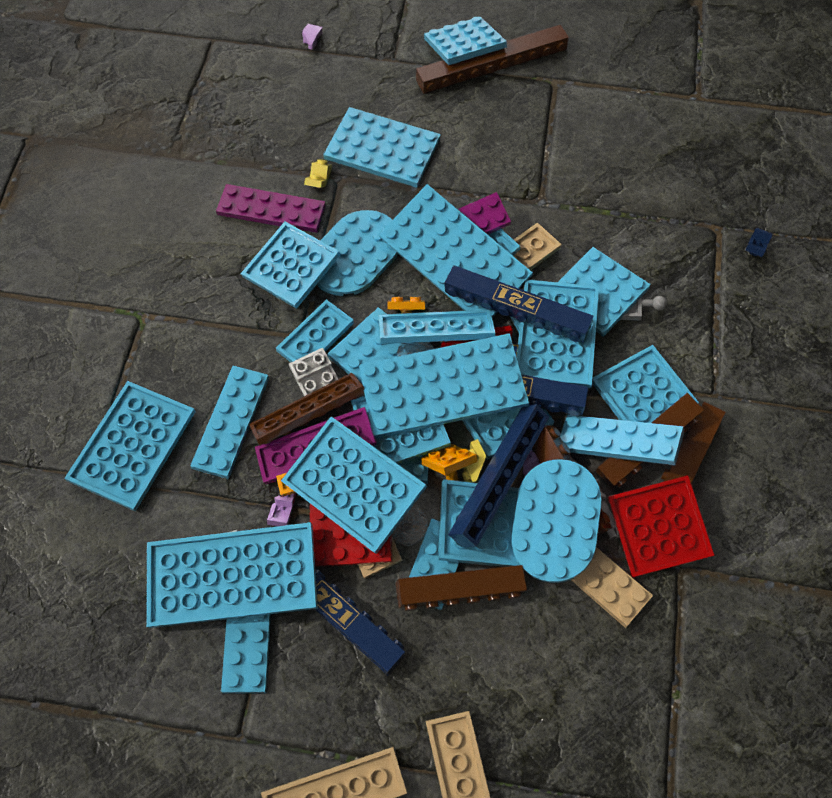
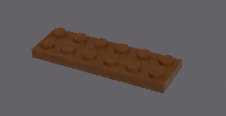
M350 373L250 423L249 426L259 446L269 444L275 438L290 433L292 429L304 426L310 420L322 417L334 408H340L351 399L359 398L364 393V387L355 375Z

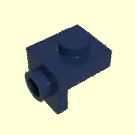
M756 228L748 242L746 251L753 256L763 257L773 234Z

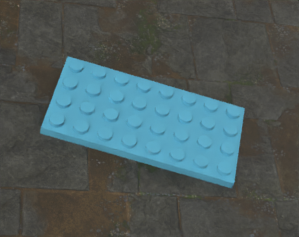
M428 184L379 234V237L464 311L490 310L492 318L497 314V311L485 309L475 303H468L462 298L452 297L445 292L444 282L453 265L519 289L533 275L532 271Z
M510 333L359 365L370 423L375 438L529 406Z
M311 522L147 542L148 628L318 609L313 524Z

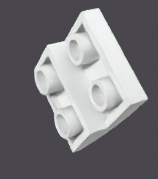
M323 348L289 363V367L304 396L338 380Z

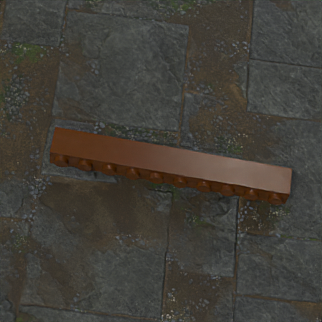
M557 25L508 40L506 48L451 65L442 60L416 68V81L423 94L566 50L569 37L562 26Z

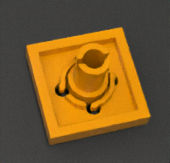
M392 297L391 300H388V309H399L401 314L412 313L414 309L425 310V300H421V297H410V300H403V297Z
M451 444V446L439 451L429 452L428 455L421 457L423 466L446 475V480L459 481L457 470L476 463L477 455L467 449Z

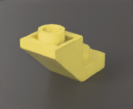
M320 159L317 162H313L310 177L305 178L304 185L318 188L325 187L332 165L327 164L328 161Z
M477 439L470 443V450H468L477 455V462L464 467L462 476L465 482L478 483L485 465L486 454Z

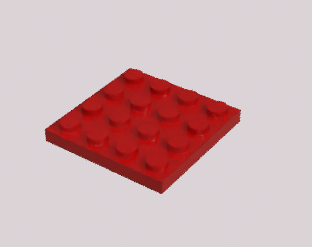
M688 475L608 497L632 577L714 556Z
M310 504L315 567L393 563L392 534L378 553L375 554Z

